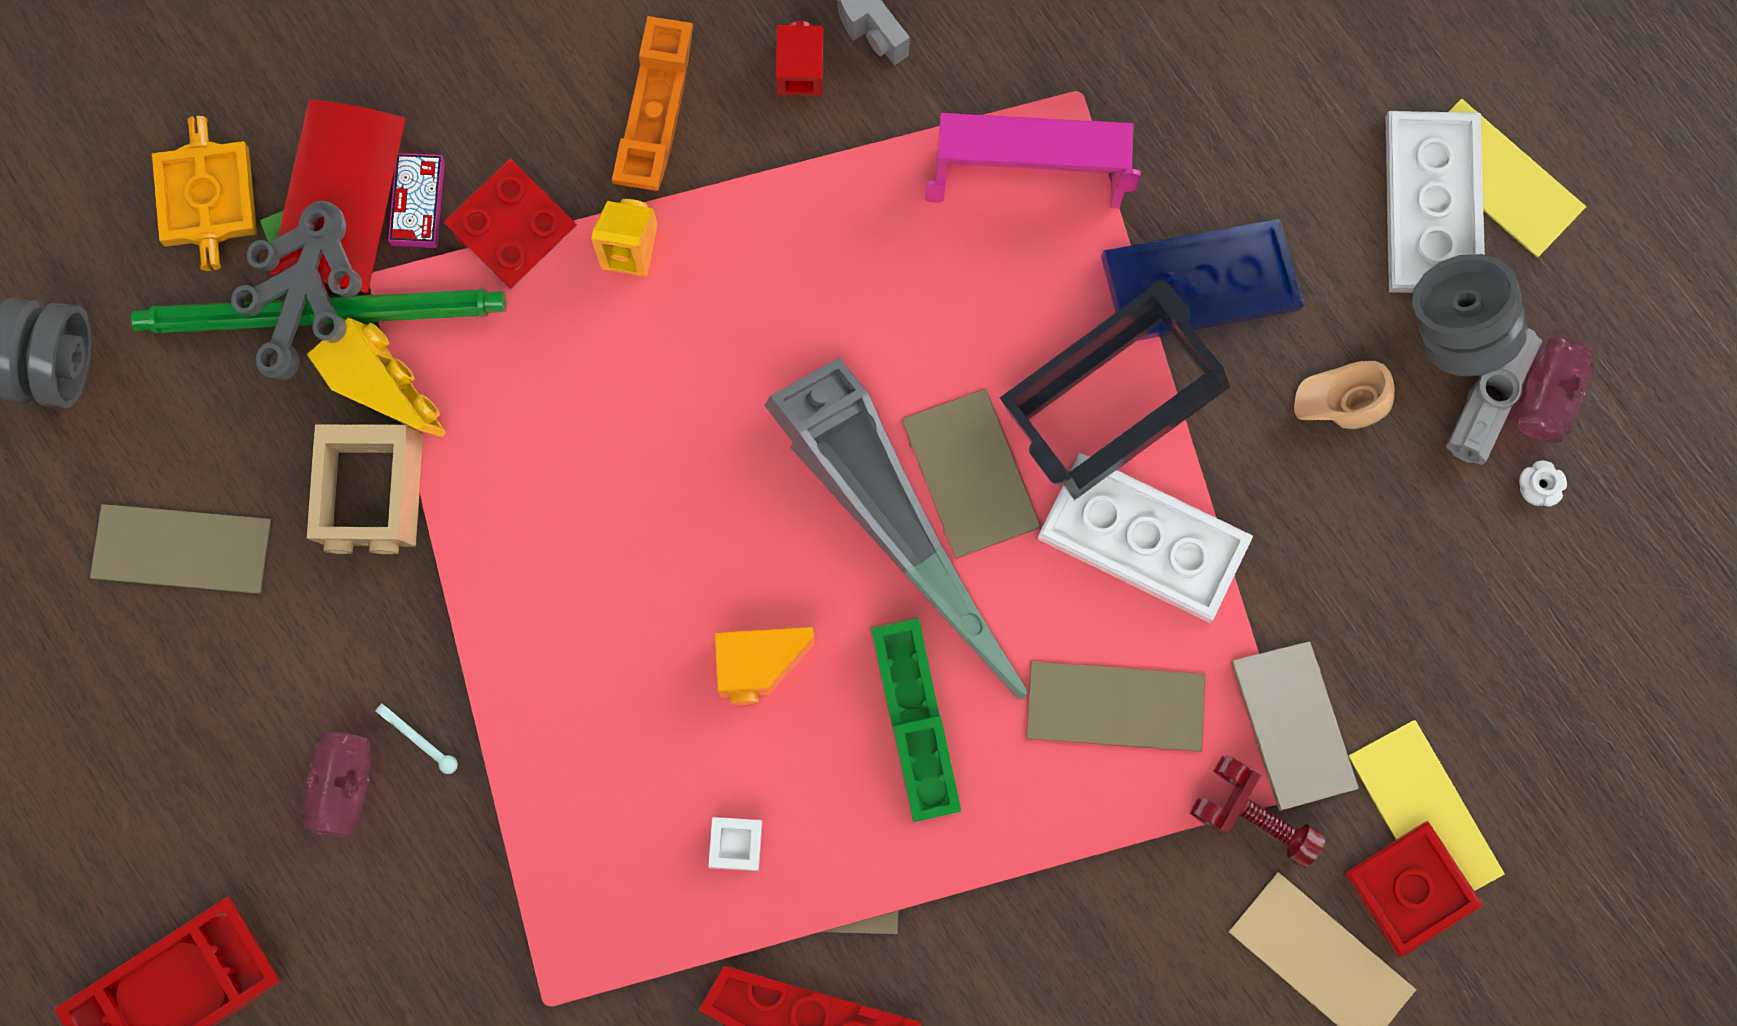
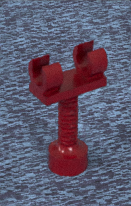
M1227 755L1225 758L1221 756L1213 772L1225 781L1235 785L1233 792L1224 808L1208 799L1202 798L1201 800L1198 798L1189 814L1219 834H1229L1238 816L1241 815L1247 821L1288 846V858L1303 868L1309 867L1322 851L1326 835L1308 824L1300 829H1295L1289 823L1250 800L1249 796L1261 775L1254 770H1250L1246 765Z

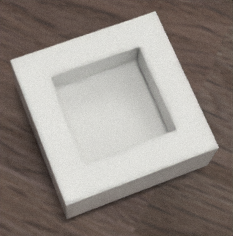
M712 817L708 867L711 869L759 872L762 820Z

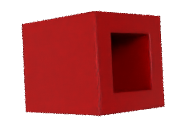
M794 21L788 25H777V95L823 96V26H814L807 21Z

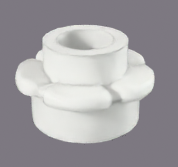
M1548 461L1535 462L1533 467L1525 468L1519 478L1522 496L1527 502L1536 506L1545 505L1550 507L1557 504L1563 498L1562 491L1567 487L1564 473L1561 470H1556L1554 465ZM1540 480L1547 482L1546 488H1542L1539 485Z

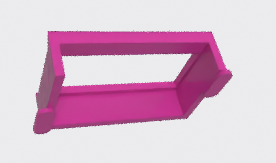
M941 113L936 179L926 183L925 200L934 203L944 201L947 164L1111 173L1110 208H1120L1124 192H1132L1137 189L1141 174L1139 170L1132 169L1134 123Z

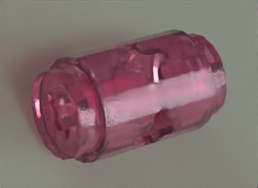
M1552 337L1548 339L1546 346L1539 349L1516 411V416L1519 419L1517 428L1521 432L1541 441L1559 443L1562 442L1565 434L1572 431L1595 367L1591 361L1594 353L1590 348L1574 340Z
M322 732L321 741L315 743L300 815V817L305 818L303 830L334 837L352 838L354 827L360 826L374 755L373 752L369 751L370 739L347 733ZM334 782L341 783V788L334 786ZM356 785L359 786L358 791H354Z

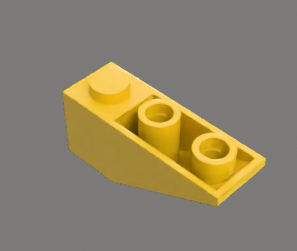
M347 318L345 320L346 333L340 341L329 343L323 340L307 354L331 390L420 431L438 437H443L446 434V431L436 419L440 416L437 407L425 395H419L411 383L415 379L414 375L402 361L393 358L386 348L390 344L388 338L373 323L366 325Z

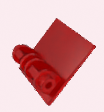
M511 158L444 221V224L455 234V239L464 248H469L510 289L577 226Z

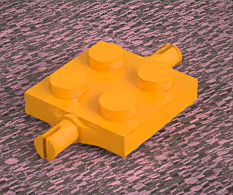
M192 116L187 119L190 144L184 145L175 151L152 153L159 241L164 247L190 243L199 245L200 269L212 271L211 267L214 270L221 268L219 242H223L228 238L257 235L250 152L245 141L227 144L209 142L208 119L204 116H196V121Z

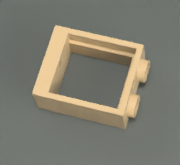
M315 425L307 539L324 545V552L335 554L353 553V546H369V552L389 555L398 554L399 547H416L423 434L408 425ZM339 453H393L388 527H333Z

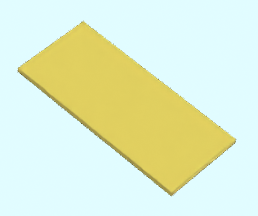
M1463 99L1449 111L1456 113H1478ZM1481 116L1483 211L1538 258L1586 206Z
M1416 720L1348 756L1395 840L1423 822L1429 821L1474 891L1505 875Z

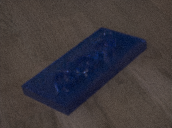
M1280 219L1104 250L1101 255L1115 312H1118L1140 296L1158 280L1166 281L1189 308L1190 317L1186 322L1193 330L1300 311L1304 306ZM1162 322L1139 340L1171 335L1172 333Z

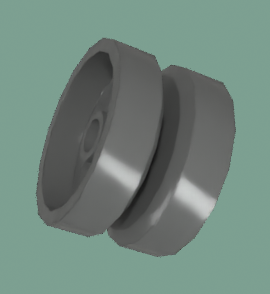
M1483 254L1458 255L1433 266L1423 274L1414 287L1412 307L1419 326L1422 344L1428 360L1441 371L1457 376H1481L1504 367L1518 356L1525 345L1528 324L1522 306L1519 283L1513 269L1500 259Z
M20 297L6 298L0 304V401L23 404L30 402L34 398L37 403L45 407L67 409L74 406L80 398L87 381L92 347L90 322L86 311L80 305L54 302L44 307L36 299Z

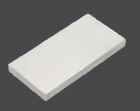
M1389 111L1385 116L1389 292L1413 293L1414 287L1423 274L1441 261L1458 255H1485L1481 113Z
M1079 453L1071 471L1090 457ZM1116 470L1075 501L1063 486L1037 539L1211 623L1253 535Z

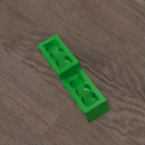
M915 616L869 626L913 822L962 812L919 618Z

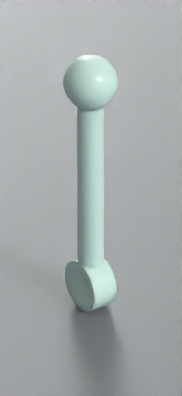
M382 703L375 711L437 761L442 773L451 774L456 771L458 762L455 757L442 754Z

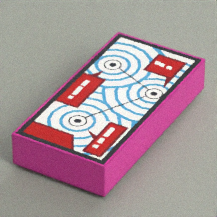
M398 153L394 172L388 237L391 246L438 247L445 160L442 155Z

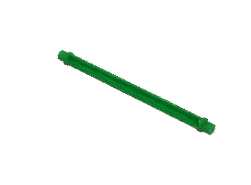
M485 288L477 290L362 295L351 298L330 297L336 314L342 317L344 321L347 318L358 322L474 316L487 317L489 313L506 312L507 310L505 291L487 292ZM308 298L298 326L313 325V321L316 318ZM285 300L269 302L255 316H248L236 311L231 302L151 306L149 310H134L131 315V323L134 331L151 330L154 334L276 327ZM252 301L244 302V307H249ZM330 320L326 324H334V321Z

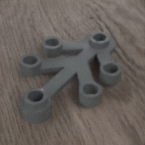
M317 201L310 204L300 216L299 227L270 243L264 240L253 242L247 250V260L251 266L262 271L275 269L281 258L301 248L303 249L297 264L256 287L241 285L234 290L231 297L232 306L236 311L248 316H255L263 310L264 305L287 293L272 339L260 347L256 355L259 371L264 376L278 381L292 378L299 369V353L291 345L307 298L316 317L312 328L317 338L329 343H336L346 333V323L342 317L336 314L317 270L322 255L324 254L332 270L328 278V285L332 292L345 298H351L357 295L362 287L361 276L352 270L340 242L346 232L344 215L336 205L330 202ZM324 217L325 223L323 228L316 231L318 221ZM264 249H268L267 259L260 263V253ZM349 274L350 283L347 288L342 290L340 287L341 279ZM252 293L253 301L249 307L245 308L244 299L248 294ZM333 320L334 329L330 334L326 335L325 325L328 321ZM276 351L278 354L277 362L270 367L271 356Z

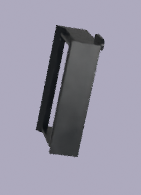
M1164 280L1155 281L1140 296L1000 397L1011 418H1013L1031 442L1029 453L1053 484H1063L1074 501L1230 388L1223 366L1186 322L1190 317L1189 308ZM1163 322L1205 374L1079 466L1068 472L1029 419Z

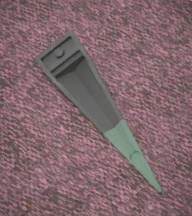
M839 357L772 394L764 406L793 442L790 448L1018 699L1022 700L1027 695L1025 686L994 638L944 551L897 458L869 393Z

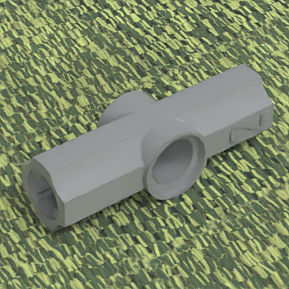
M1528 328L1526 343L1515 359L1499 370L1479 376L1476 383L1468 391L1466 405L1446 445V448L1453 453V456L1467 463H1477L1480 465L1487 461L1511 407L1521 396L1522 384L1543 341L1536 335L1535 331ZM1485 386L1495 387L1499 390L1503 401L1499 402L1490 398Z

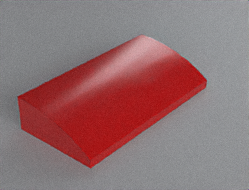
M309 100L277 238L299 227L300 216L310 204L317 201H327L336 205L342 211L346 222V232L340 242L352 270L359 273L362 279V287L355 296L366 295L369 290L406 118L348 104ZM324 217L318 221L316 231L323 228L325 223ZM303 248L281 258L278 266L269 271L268 277L272 278L297 264ZM323 254L317 270L326 291L335 294L328 285V278L332 270ZM349 274L341 279L340 287L342 290L347 288L350 283Z

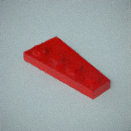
M727 966L722 968L699 1009L725 1026H920L922 1022Z

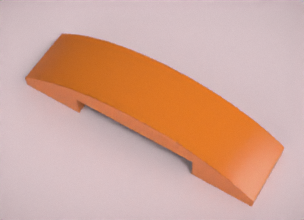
M651 16L647 17L639 53V73L624 139H620L612 184L654 191L659 190L678 121L689 61L693 23Z

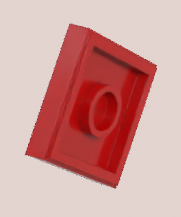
M1429 821L1423 822L1343 873L1398 958L1403 957L1484 906Z

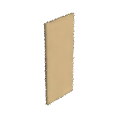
M1279 872L1276 873L1229 930L1233 937L1337 1026H1388L1416 991L1411 984Z

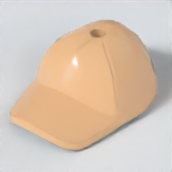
M1360 361L1307 377L1297 389L1294 412L1300 420H1332L1340 427L1346 429L1367 427L1380 421L1391 411L1395 398V387L1391 372L1382 363Z

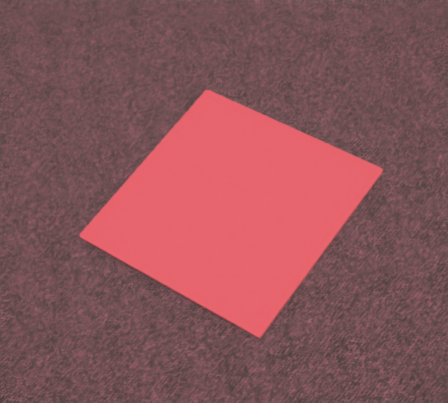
M1078 91L984 114L991 116L1092 121L1085 97ZM940 126L644 202L648 205V208L654 209L658 224L647 277L601 269L591 240L593 229L601 213L573 220L577 226L511 289L469 248L372 273L369 285L372 295L477 290L485 288L487 292L505 291L506 312L489 313L487 317L378 321L380 330L386 335L390 343L386 348L394 359H399L410 369L415 378L411 382L419 395H425L437 407L440 416L436 419L446 431L443 437H438L415 429L423 434L419 493L541 998L545 1005L551 1007L1203 826L1205 824L1189 814L1198 798L1201 800L1205 798L1224 808L1235 788V785L1225 781L1213 772L1221 756L1225 758L1227 755L1246 765L1250 770H1254L1261 775L1249 796L1250 800L1257 803L1258 806H1262V808L1277 805L1231 665L1233 660L1259 654L1235 575L1213 621L1209 623L1037 539L1063 484H1053L1029 453L1031 442L1013 418H1011L1000 397L1145 292L1120 209L1110 208L1111 180L1108 173L947 164L944 201L937 203L925 200L926 183L936 179ZM1157 327L1029 419L1068 472L1071 471L1079 453L1091 457L1177 394ZM839 357L869 393L897 458L944 551L979 613L1025 686L1027 695L1022 700L1018 699L790 448L793 442L764 406L772 394ZM986 389L1041 528L955 559L948 538L943 534V525L914 450L909 446L910 440L902 419ZM1186 420L1117 469L1216 518ZM915 616L919 618L937 705L943 722L962 811L918 822H913L869 628V626ZM813 627L815 645L770 695L759 696V703L751 705L729 704V698H720L717 684L715 633ZM1031 661L1205 674L1202 752L1026 739ZM712 817L762 820L759 872L711 869L708 867Z

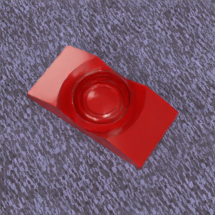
M226 897L54 1010L63 1026H217L252 1004L281 982L233 900L231 897Z

